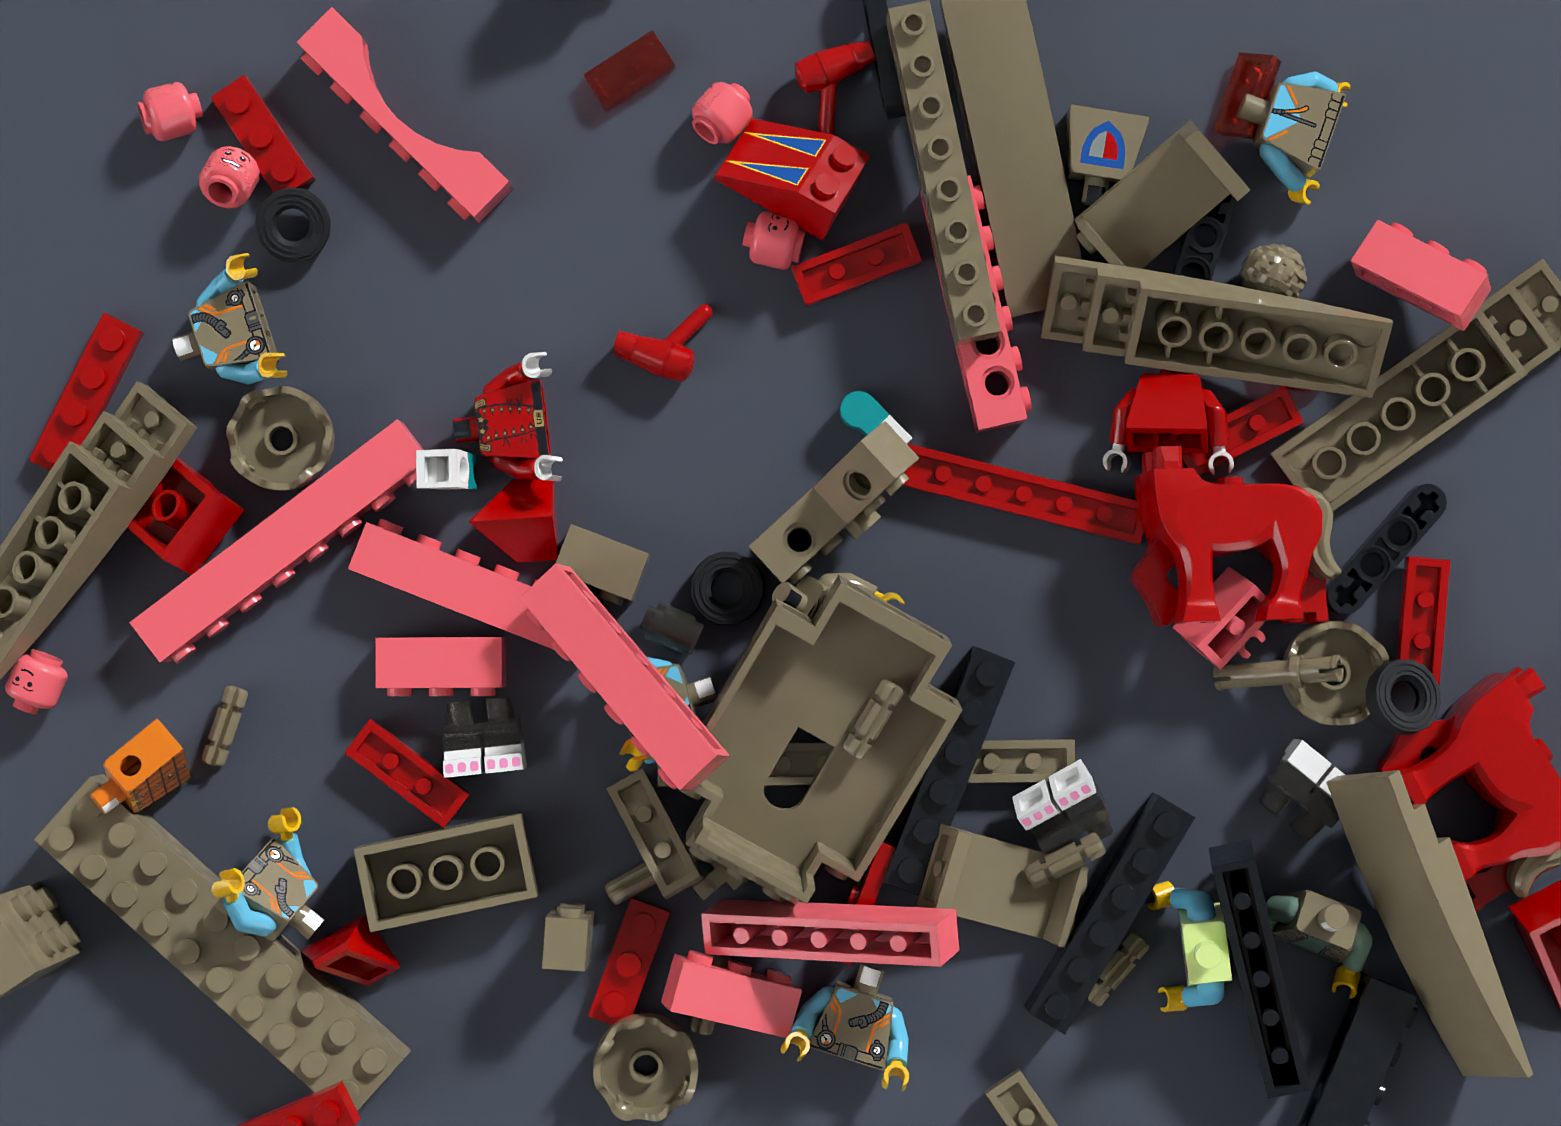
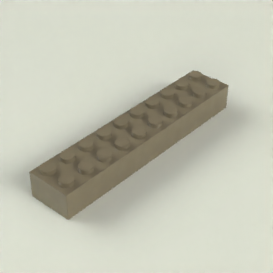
M104 774L90 776L35 837L34 841L312 1091L317 1092L343 1081L358 1111L411 1050L324 971L315 969L314 963L285 936L280 934L275 941H269L262 936L237 931L230 917L214 907L220 898L215 897L211 889L214 882L221 881V879L143 809L134 813L123 801L107 814L102 813L90 797V793L106 783L108 779Z

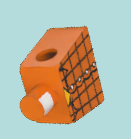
M157 718L105 760L103 767L108 781L90 793V797L104 814H107L123 801L132 812L141 811L191 778L184 749Z

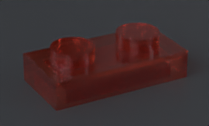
M652 30L583 75L606 112H608L676 67Z
M1239 52L1214 131L1222 136L1254 139L1258 124L1237 117V113L1246 93L1267 100L1281 64L1279 59L1273 55Z

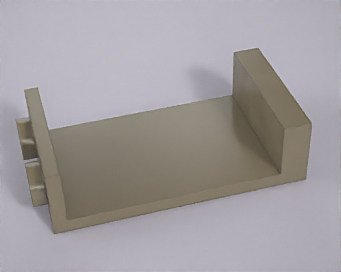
M1190 119L1075 219L1081 231L1076 237L1091 255L1098 250L1107 260L1106 263L1143 269L1228 195L1231 194L1239 201L1250 189Z
M940 824L938 838L934 844L917 905L923 908L956 909L957 917L1041 938L1065 948L1068 937L1075 928V913L1080 897L1084 894L1087 887L1089 867L1083 865L1057 879L1053 875L1049 877V883L1039 888H1034L1029 882L1024 868L1037 860H1040L1041 863L1044 862V857L1049 855L1048 853Z

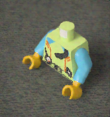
M1169 881L1155 884L1151 891L1155 901L1147 903V906L1152 911L1169 906L1178 909L1187 987L1179 985L1158 989V993L1165 992L1168 999L1167 1006L1160 1007V1010L1162 1012L1184 1011L1188 1007L1219 1003L1224 998V982L1232 981L1226 926L1220 903H1213L1212 897L1206 892L1174 888Z

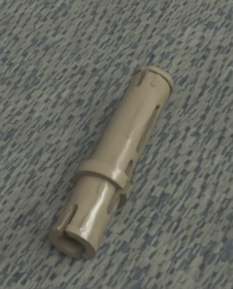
M1293 655L1290 657V660L1227 664L1221 670L1214 666L1213 678L1223 677L1221 681L1214 682L1218 691L1292 684L1294 688H1304L1307 683L1341 682L1344 670L1343 668L1332 669L1337 668V665L1343 664L1340 655L1304 658L1303 655Z

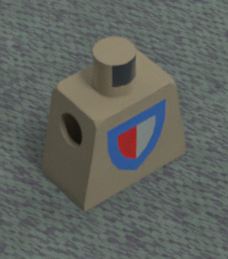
M1071 104L1066 113V176L1070 180L1084 182L1082 204L1091 206L1108 191L1109 186H1114L1133 169L1149 123V117Z

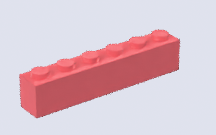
M381 518L378 525L366 522L349 564V570L553 649L551 643L554 639L545 628L543 630L538 629L525 614L528 608L520 600V597L531 586L517 581L519 572L496 564L494 571L478 565L481 557L457 549L455 556L440 550L442 542L422 534L418 535L416 541L401 535L404 527Z
M555 563L520 597V600L528 608L525 611L527 618L538 629L543 630L545 628L554 639L551 643L553 649L564 660L568 662L571 660L581 671L577 676L582 684L591 692H598L607 703L604 706L607 714L619 725L623 723L634 735L631 738L633 745L644 756L649 757L651 755L661 767L658 770L659 776L669 787L674 790L676 788L679 790H694L730 757L571 567Z
M722 899L701 913L705 954L941 967L959 951L956 909L830 903L806 904L804 902H798L796 905L792 902Z

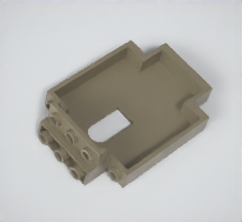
M840 575L837 576L813 618L775 598L702 722L730 757L694 790H680L693 799L699 800L701 796L706 798L686 831V845L690 846L689 851L705 862L710 863L713 859L727 867L726 871L728 874L741 882L747 883L750 879L763 886L762 891L767 896L781 903L786 899L796 905L799 900L807 904L815 891L813 876L821 863L825 864V870L841 880H846L848 876L859 882L962 712L961 705L957 699L929 684L952 647L948 636ZM884 679L892 681L903 690L901 699L896 706L892 705L890 707V710L893 712L877 739H871L869 742L872 747L866 757L859 759L850 755L844 749L845 741L851 732L856 733L857 729L854 726L870 699L877 698L878 695L875 694V691L881 681ZM798 727L832 745L831 752L804 797L797 805L791 808H779L773 806L767 800L764 794V785Z

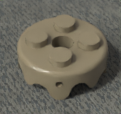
M289 386L255 390L246 394L240 400L239 406L226 429L231 452L230 461L235 470L252 483L274 491H291L313 482L324 472L334 450L335 434L332 421L326 410L310 395ZM280 428H288L293 434V443L285 451H277L272 445V436Z
M1322 622L1311 625L1299 632L1289 643L1282 660H1290V657L1293 655H1303L1304 658L1340 655L1343 662L1341 667L1344 673L1343 680L1336 685H1329L1326 682L1307 683L1304 688H1294L1292 684L1282 685L1284 694L1290 704L1304 717L1325 725H1351L1365 720L1370 714L1366 705L1365 690L1370 676L1379 666L1389 662L1386 649L1362 627L1347 622Z
M640 1013L620 1019L608 1028L600 1039L595 1051L593 1064L595 1087L607 1101L611 1112L621 1120L641 1119L656 1122L665 1119L679 1106L687 1105L694 1095L698 1078V1057L692 1038L682 1026L660 1014ZM642 1055H650L657 1060L658 1068L651 1074H641L634 1067L635 1060Z

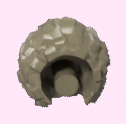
M1275 243L1249 250L1248 257L1241 264L1242 269L1239 275L1242 277V287L1294 298L1299 297V293L1303 290L1307 281L1302 256L1291 247Z

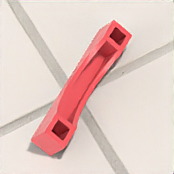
M333 7L297 41L298 45L305 52L300 59L317 76L324 71L334 81L330 86L331 90L345 104L348 105L354 100L364 110L359 117L376 134L383 129L393 139L388 146L404 162H407L412 157L423 168L418 175L435 192L442 187L452 197L447 204L464 221L471 216L476 222L480 223L513 190L510 182L480 152L462 151L436 144L415 133L393 114L377 89L370 67L367 43Z

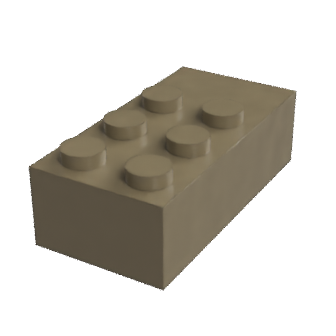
M523 811L364 844L354 848L370 932L531 899L539 894Z
M38 882L0 894V998L41 980L83 952L78 944L81 942L78 931L69 921H63L55 909L58 907L55 896L47 887H41Z

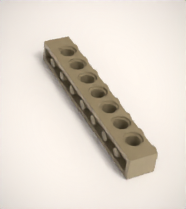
M930 0L888 8L886 25L955 346L996 338L1000 333V327Z

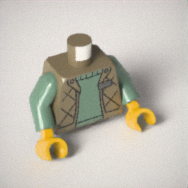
M1309 890L1275 895L1267 900L1266 905L1274 938L1333 961L1343 962V965L1336 969L1332 992H1336L1338 985H1347L1351 988L1349 998H1354L1357 994L1361 976L1359 971H1362L1373 942L1370 931L1364 924L1360 923L1362 911Z

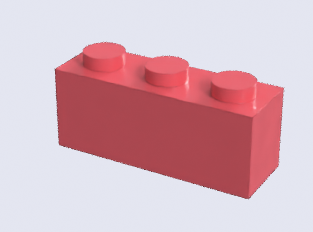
M1377 220L1351 259L1356 277L1465 331L1491 291L1486 269L1471 259L1466 258L1462 262L1450 256V252L1435 241L1429 240L1427 243H1424L1414 238L1413 233L1401 224L1393 222L1391 225Z
M506 637L376 638V688H387V696H412V688H429V696H454V688H470V696H496V688L506 687Z
M689 950L688 956L674 953L661 1003L668 1010L787 1038L789 1036L802 993V989L791 982V975L773 969H767L766 975L751 972L753 966L735 960H728L727 966L712 963L713 956Z

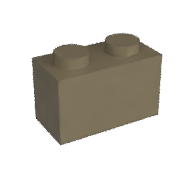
M571 524L556 564L571 567L584 583L601 589L599 598L621 606L624 598L634 601L651 555Z
M560 902V906L556 907V909L553 908L546 916L542 969L585 972L591 962L594 911H585V904Z

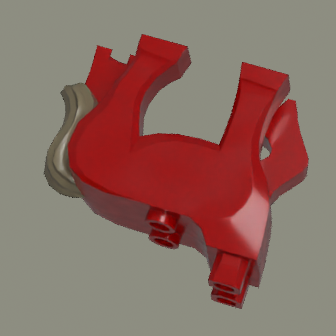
M1181 446L1155 447L1153 452L1142 454L1143 474L1134 478V486L1138 504V515L1148 541V546L1145 554L1133 569L1130 578L1131 583L1145 601L1156 627L1169 625L1173 617V624H1185L1187 622L1214 623L1221 621L1214 595L1213 557L1238 553L1251 548H1255L1273 564V580L1270 592L1258 606L1255 622L1281 620L1280 624H1304L1329 621L1326 601V579L1338 577L1342 569L1335 562L1330 547L1333 512L1329 502L1320 492L1311 488H1301L1286 484H1243V477L1218 478L1217 482H1207L1198 475L1194 468H1182ZM1175 565L1178 574V589L1173 587L1167 580V572Z
M1514 667L1507 673L1487 675L1457 699L1443 719L1434 720L1429 727L1415 734H1395L1385 756L1380 759L1375 767L1376 772L1400 770L1412 805L1425 804L1438 790L1457 777L1462 776L1466 784L1483 801L1497 809L1493 833L1483 839L1469 843L1451 840L1476 912L1491 900L1510 889L1518 897L1525 899L1528 897L1531 886L1541 874L1561 865V778L1550 763L1553 759L1550 749L1540 738L1534 739L1531 733L1530 719L1534 708L1529 699L1546 689L1532 667H1527L1524 670L1520 667ZM1429 746L1437 750L1420 762V756L1424 748Z

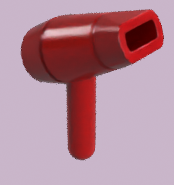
M869 41L849 43L848 45L844 44L820 50L795 62L794 73L800 88L806 94L820 91L818 132L834 135L837 83L876 60Z
M706 304L700 305L664 340L619 331L613 347L614 356L629 363L631 362L633 365L661 378L684 382L693 370L695 356L694 351L683 346V344L712 317V308Z

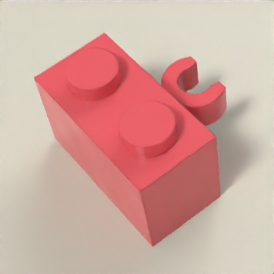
M1229 566L1213 583L1215 600L1221 621L1214 623L1187 622L1185 624H1175L1172 627L1195 651L1220 670L1236 653L1246 659L1251 656L1245 649V643L1251 637H1255L1262 643L1266 640L1265 635L1259 630L1264 622H1255L1257 608L1266 596L1254 583Z

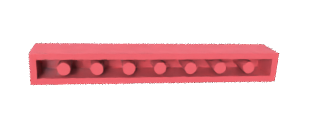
M398 419L129 623L160 663L171 662L172 660L176 664L182 662L196 651L193 644L205 635L209 639L213 638L230 625L227 621L228 617L239 609L242 613H245L263 600L260 595L261 592L272 584L275 588H278L296 575L293 568L305 559L311 563L329 550L326 544L338 534L343 538L355 531L363 523L360 517L373 508L375 512H378L388 506L396 498L393 494L395 490L405 483L408 487L417 483L416 450L424 449L405 424Z

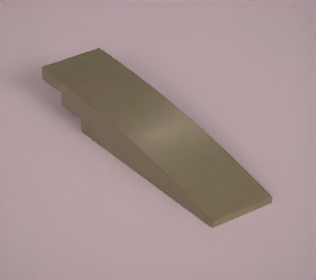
M939 0L946 30V43L954 73L953 81L977 184L980 185L983 194L986 223L990 226L993 237V253L996 266H999L1004 286L1002 291L1005 304L1009 307L1011 318L1044 311L1055 256L1081 260L1082 256L1076 237L1077 232L1027 1Z
M1055 256L1040 336L1044 339L1082 344V351L1123 356L1124 363L1128 365L1373 398L1393 321L1392 319L1230 284L1121 265Z
M1543 258L1538 260L1486 297L1465 331L1451 324L1447 325L1380 373L1373 398L1348 396L1271 452V456L1293 486L1311 488L1320 492L1329 502L1333 512L1525 377L1529 371L1560 350L1561 282Z
M137 381L115 415L103 411L81 445L73 442L68 443L1 544L0 680L35 642L94 571L143 507L197 430V427L148 385Z
M1400 770L1341 775L1327 781L1328 789L1346 837L1382 922L1421 1002L1462 1075L1508 1078L1531 1077L1533 1075L1450 837L1437 838L1425 804L1412 805Z

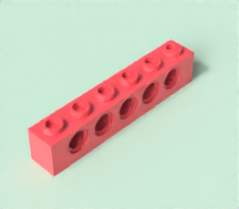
M971 175L967 176L1000 327V333L995 338L997 351L994 354L984 355L980 353L976 348L975 342L955 346L975 433L1026 421L1028 419L1026 412L1032 411V404L1027 386L1020 388L1017 371L1023 370L1019 349L1017 346H1010L1007 331L1013 330L1011 313L1008 306L1001 307L998 291L1004 289L1001 271L998 265L993 267L991 265L988 252L994 250L991 229L989 225L982 226L979 210L985 209L980 185L973 186ZM921 189L919 194H920L921 203H922V207H923V211H924V215H925V220H926V224H927V228H928V233H929V237H930V241H931V245H932V250H933V254H934V258H935V262H936V267H937V271H938V275H939V280H940V284H941V288H942V292H943V287H942V282H941V278H940L939 268H938V264H937L936 254H935V250H934L933 240H932V236H931L930 226H929V222H928L926 207H925L924 198H923V193H922V189ZM991 374L1002 376L1007 383L1006 392L999 396L990 394L985 387L986 377Z

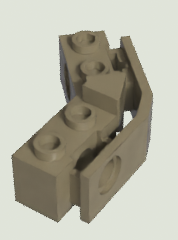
M884 421L863 438L811 490L750 544L749 549L781 583L790 579L795 585L813 568L808 563L809 560L819 551L827 556L844 540L839 535L843 529L854 540H857L881 517L875 511L886 501L881 494L886 490L891 496L910 478L904 472L919 457L892 427ZM794 530H804L811 537V546L804 552L793 551L787 543L789 534Z

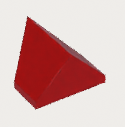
M542 479L511 480L469 521L471 525L517 563L557 560L559 556L554 481Z
M365 915L360 916L300 951L313 960L315 969L366 986L400 968L397 958L377 931L370 932L368 919Z

